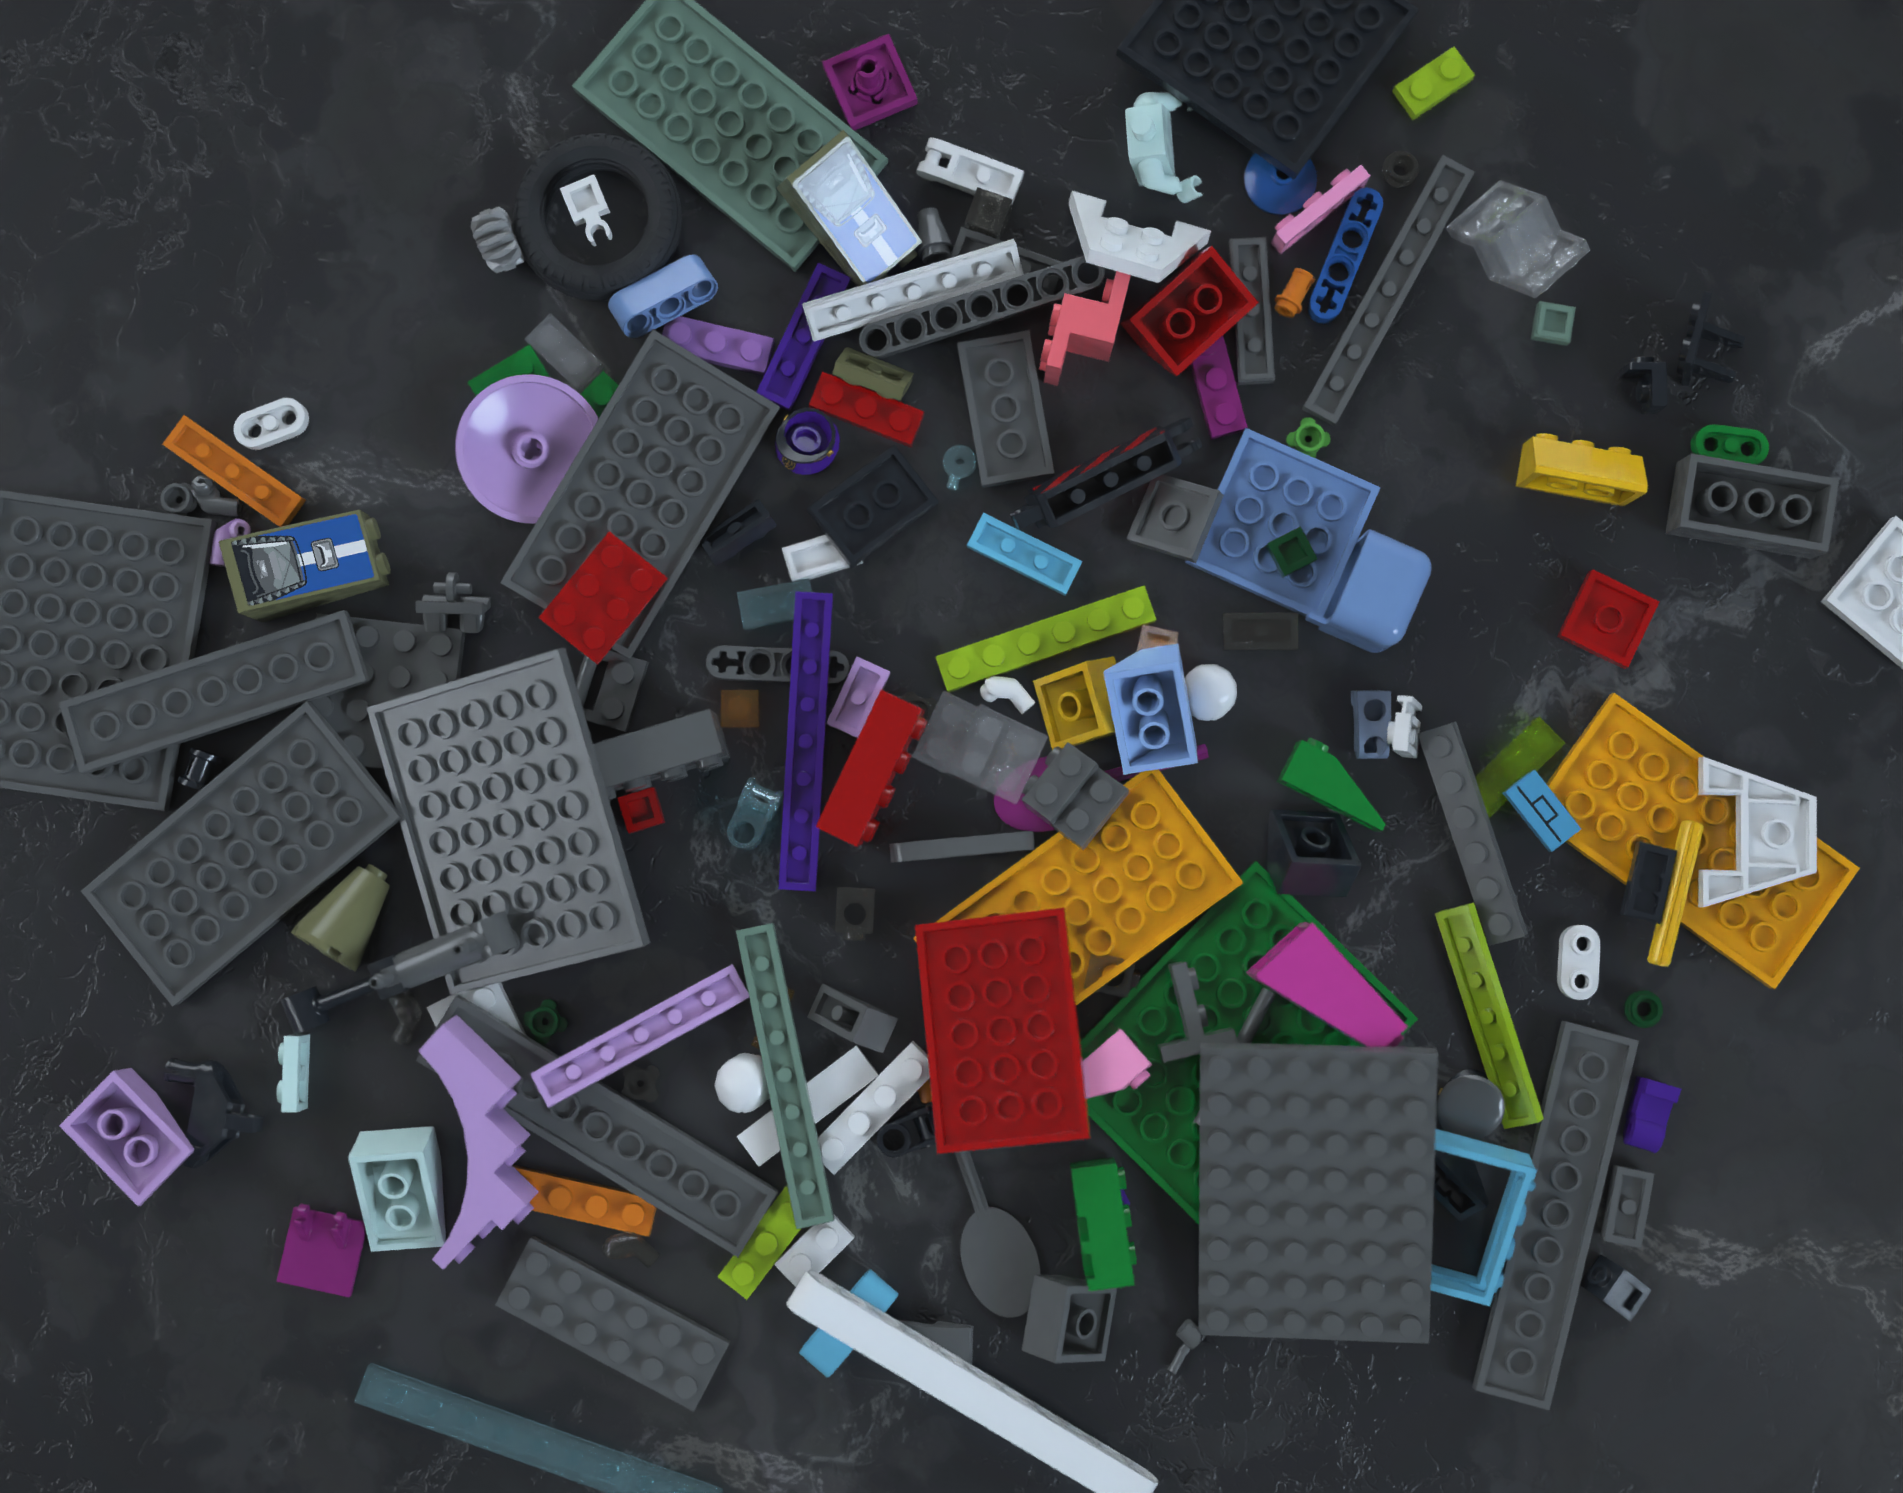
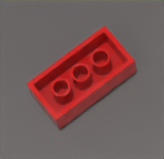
M880 690L816 828L856 847L862 845L864 841H872L880 824V821L875 819L880 807H888L896 790L895 787L891 786L896 772L903 775L912 757V754L906 751L912 739L920 740L928 723L923 718L925 713L923 709Z

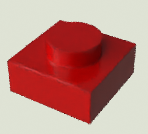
M655 787L618 797L628 833L631 834L665 823Z

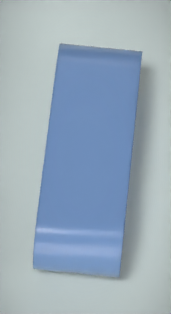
M688 255L619 290L610 298L608 308L624 334L630 338H638L712 299L717 293L718 283L699 256Z

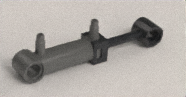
M504 910L369 964L367 967L371 976L323 996L319 993L317 986L280 1001L292 1031L296 1035L330 1021L327 1014L330 1008L376 990L380 999L384 1000L519 945Z

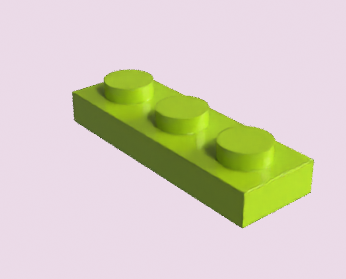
M788 1185L785 1186L764 1214L739 1257L733 1255L718 1275L719 1279L746 1300H748L800 1231V1229H796Z

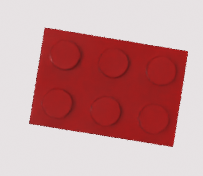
M609 531L538 618L598 665L668 578Z

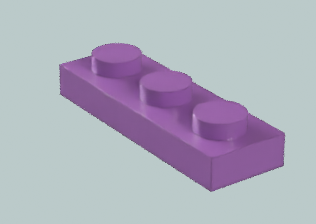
M681 316L666 323L662 333L663 336L707 363L762 376L765 375L769 367L775 343L772 337Z

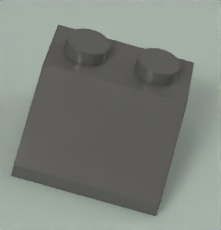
M1034 1275L1022 1351L1053 1363L1105 1361L1117 1288L1089 1292L1085 1279L1063 1275Z

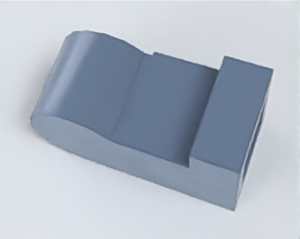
M1351 691L1356 758L1387 759L1390 752V744L1387 743V731L1391 721V691Z

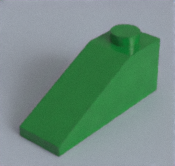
M1309 738L1307 742L1304 740L1296 742L1277 782L1374 832L1383 831L1386 825L1338 759L1327 753L1329 747L1313 738Z

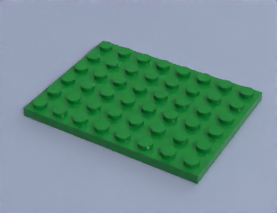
M1254 861L1239 876L1243 884L1206 910L1080 1040L1083 1062L1119 1029H1122L1153 1064L1147 1069L1151 1076L1135 1090L1129 1085L1124 1090L1087 1099L1088 1116L1198 1224L1200 1125L1193 1121L1200 1110V1054L1163 1062L1160 1059L1158 1044L1186 1038L1168 964L1184 961L1187 963L1188 968L1194 967L1199 983V989L1194 990L1197 1005H1204L1208 1019V1026L1203 1027L1204 1033L1231 1027L1235 1030L1237 1038L1261 989L1265 988L1271 991L1252 979L1246 971L1300 922L1313 923L1405 1023L1407 1028L1401 1033L1402 1035L1418 1020L1395 995L1292 895L1277 894L1270 874L1257 861ZM1276 994L1251 1044L1361 1046Z

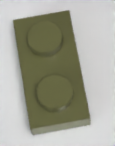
M846 347L836 360L832 374L841 377L848 384L861 385L876 391L877 394L884 398H895L901 401L911 384L914 373Z

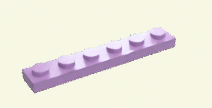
M733 964L539 1068L530 1073L547 1107L550 1108L749 999V993Z

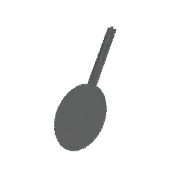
M970 1151L954 1152L975 1210L967 1220L961 1237V1261L966 1279L975 1296L993 1313L1008 1318L1023 1315L1029 1310L1034 1275H1040V1265L1035 1246L1026 1229L1013 1215L1003 1209L989 1207Z

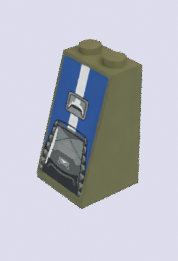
M844 130L797 168L776 188L846 275L851 277L856 287L890 277L887 272L896 264L903 268L918 255L914 249L922 243L921 239Z
M360 509L218 541L238 613L262 623L389 585L386 574H390L391 570L385 553H380L377 539L381 538L378 524L375 518H370L369 515Z

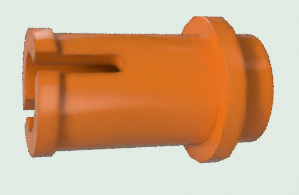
M1301 268L1294 269L1284 291L1275 298L1276 305L1274 308L1279 314L1293 318L1295 314L1301 312V303L1310 286L1315 281L1313 275Z

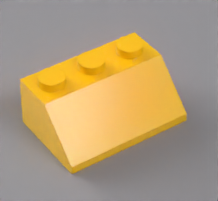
M1539 433L1536 434V437L1532 436L1523 444L1516 487L1626 506L1647 493L1648 483L1643 457L1631 455L1630 449L1609 447L1608 450L1594 448L1595 444L1590 441L1574 440L1572 443L1558 441V436Z

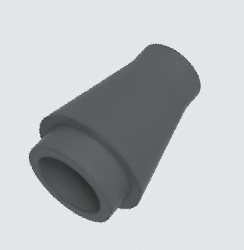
M925 208L917 213L918 236L922 243L918 245V256L922 258L925 265L949 259L953 245L941 222L938 210L936 208Z

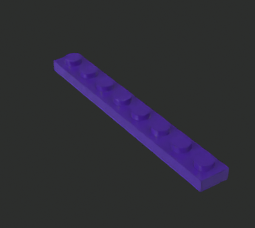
M795 591L778 888L781 890L816 891L820 829L816 828V825L821 816L833 593Z

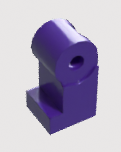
M1637 1076L1625 1117L1624 1144L1656 1153L1663 1144L1673 1103L1678 1102L1681 1089Z

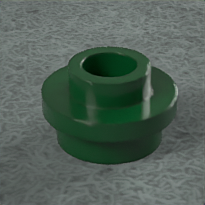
M1639 990L1630 994L1626 999L1624 1013L1628 1021L1634 1026L1649 1028L1660 1021L1663 1014V1005L1659 997L1653 992ZM1641 1002H1645L1648 1007L1647 1013L1643 1016L1637 1012V1006Z

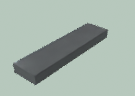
M1266 237L1230 239L1228 242L1230 268L1259 302L1233 326L1237 385L1274 383L1275 370Z

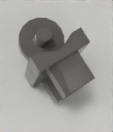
M449 572L447 574L446 583L434 582V593L446 595H424L422 601L415 602L416 613H423V621L427 632L446 631V627L448 628V614H460V632L478 633L483 629L485 612L491 608L490 597L460 596V594H472V583H460L459 574L456 572Z

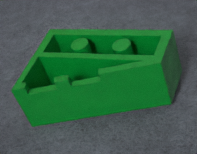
M1114 1157L1070 1162L1083 1271L1088 1291L1135 1286L1132 1265L1137 1264L1134 1242H1128L1126 1227H1132L1129 1204H1123L1121 1190L1127 1189L1124 1166L1117 1167Z

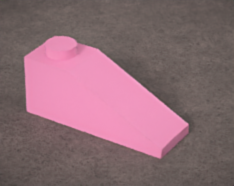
M1119 1029L1083 1061L1087 1099L1124 1090L1129 1085L1135 1090L1151 1076L1147 1069L1153 1064L1122 1029Z

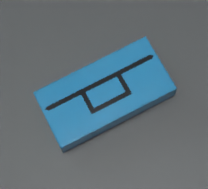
M1535 769L1528 772L1503 792V795L1548 852H1553L1581 830V827Z

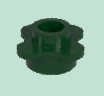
M551 999L542 1001L541 1007L534 1011L526 1012L523 1017L524 1024L529 1026V1029L535 1035L536 1042L540 1044L548 1043L552 1035L557 1032H564L568 1027L567 1019L560 1016L556 1010V1002ZM544 1018L549 1020L548 1025L542 1023Z

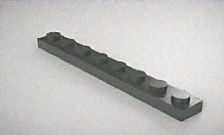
M1444 155L1441 156L1302 408L1303 411L1333 427L1336 425L1475 173L1474 171Z

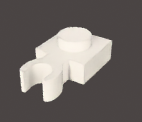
M593 174L560 188L574 224L579 226L586 223L585 233L591 245L597 246L593 239V233L598 229L605 230L608 239L611 240V229L601 219V216L610 213V210L595 175Z

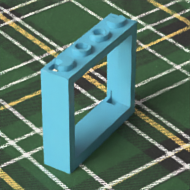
M1435 1129V1150L1511 1170L1477 1276L1431 1264V1291L1490 1306L1494 1292L1497 1293L1498 1287L1502 1288L1504 1279L1502 1268L1505 1259L1510 1260L1512 1258L1515 1248L1513 1235L1516 1226H1521L1526 1216V1204L1524 1202L1528 1191L1532 1192L1535 1189L1534 1179L1537 1169H1535L1528 1153Z

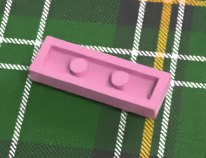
M1362 165L1352 172L1348 169L1342 171L1330 183L1333 187L1324 195L1320 191L1316 192L1303 204L1304 211L1296 217L1289 214L1275 226L1274 229L1277 232L1271 242L1272 246L1279 254L1283 253L1348 201L1356 191L1364 188L1370 174Z

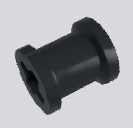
M191 747L189 753L192 756L184 775L179 776L177 782L201 790L210 783L216 765L221 764L223 758L205 750Z

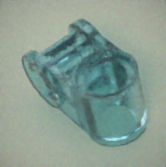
M750 777L742 790L737 808L728 824L727 837L731 844L743 851H750L758 847L770 822H772L780 807L784 792L781 790L774 792L757 784L756 779ZM754 796H757V797H759V798H761V799H763V800L768 801V803H764V802H762V801H760V800H758V799H755V798H753V797H754ZM745 823L753 825L755 829L753 839L748 843L738 842L735 837L736 829Z

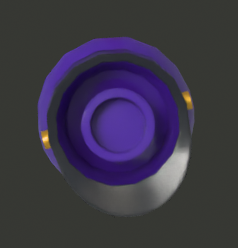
M803 408L794 411L790 415H786L775 437V451L780 462L787 469L801 475H811L824 470L831 464L839 450L840 436L837 426L829 416L818 409Z

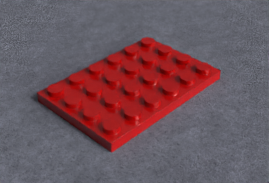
M1056 908L915 925L937 1154L1091 1138L1066 909Z

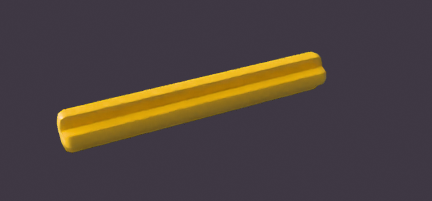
M1685 820L1680 825L1674 849L1677 851L1662 919L1661 923L1655 926L1647 958L1649 963L1657 966L1668 967L1671 963L1704 829L1702 824L1695 821Z

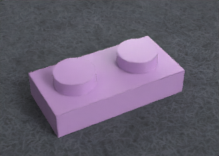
M856 657L826 724L858 739L880 690L884 689L891 672Z

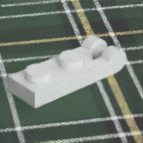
M929 138L925 148L928 153L925 160L920 161L916 171L917 175L926 180L946 184L1011 209L1024 176L1023 170L943 140ZM941 158L950 159L947 169L938 166Z

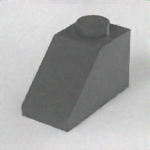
M823 983L807 1018L843 1038L881 1053L884 1052L898 1018L873 1005Z

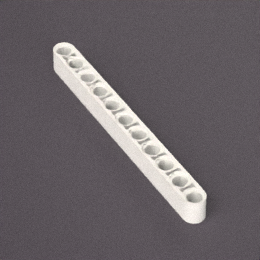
M807 1270L786 1303L790 1310L801 1318L1095 1493H1153L1159 1483V1480L1141 1465L815 1271Z

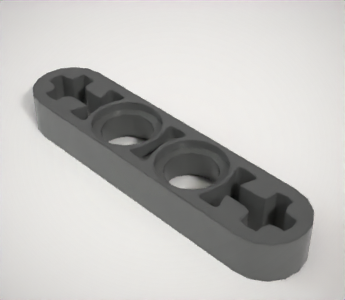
M717 646L707 655L706 666L714 677L721 680L790 683L791 675L788 673L786 666L789 659L792 658V649ZM830 650L829 664L831 658H837L838 664L844 666V670L837 672L836 678H830L829 674L828 685H839L846 681L851 670L850 663L841 652ZM721 653H727L729 660L740 661L739 653H746L743 660L745 674H738L740 670L738 666H728L725 673H720V668L714 665V660H719ZM759 654L766 655L771 663L768 672L762 675L754 674L750 669L752 658Z
M1023 831L889 844L891 863L1035 850L1034 832Z

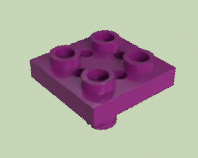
M889 34L822 62L846 121L854 131L918 104L917 96ZM855 88H857L859 92L856 95H851L849 93L850 89L851 92L854 93ZM875 97V101L878 102L882 98L880 104H874L872 100Z

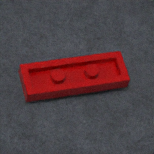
M823 371L809 403V407L812 409H818L828 416L910 448L924 417V411L894 399L884 398L864 387L848 384L843 379Z

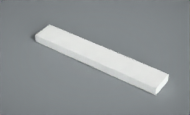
M1014 239L802 303L813 341H818L1024 275L1016 242Z

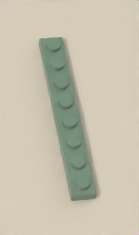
M770 923L737 930L736 934L796 1229L832 1222L835 1218L775 925Z

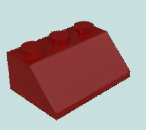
M1210 246L1198 253L1120 324L1143 352L1176 377L1259 302L1213 246Z

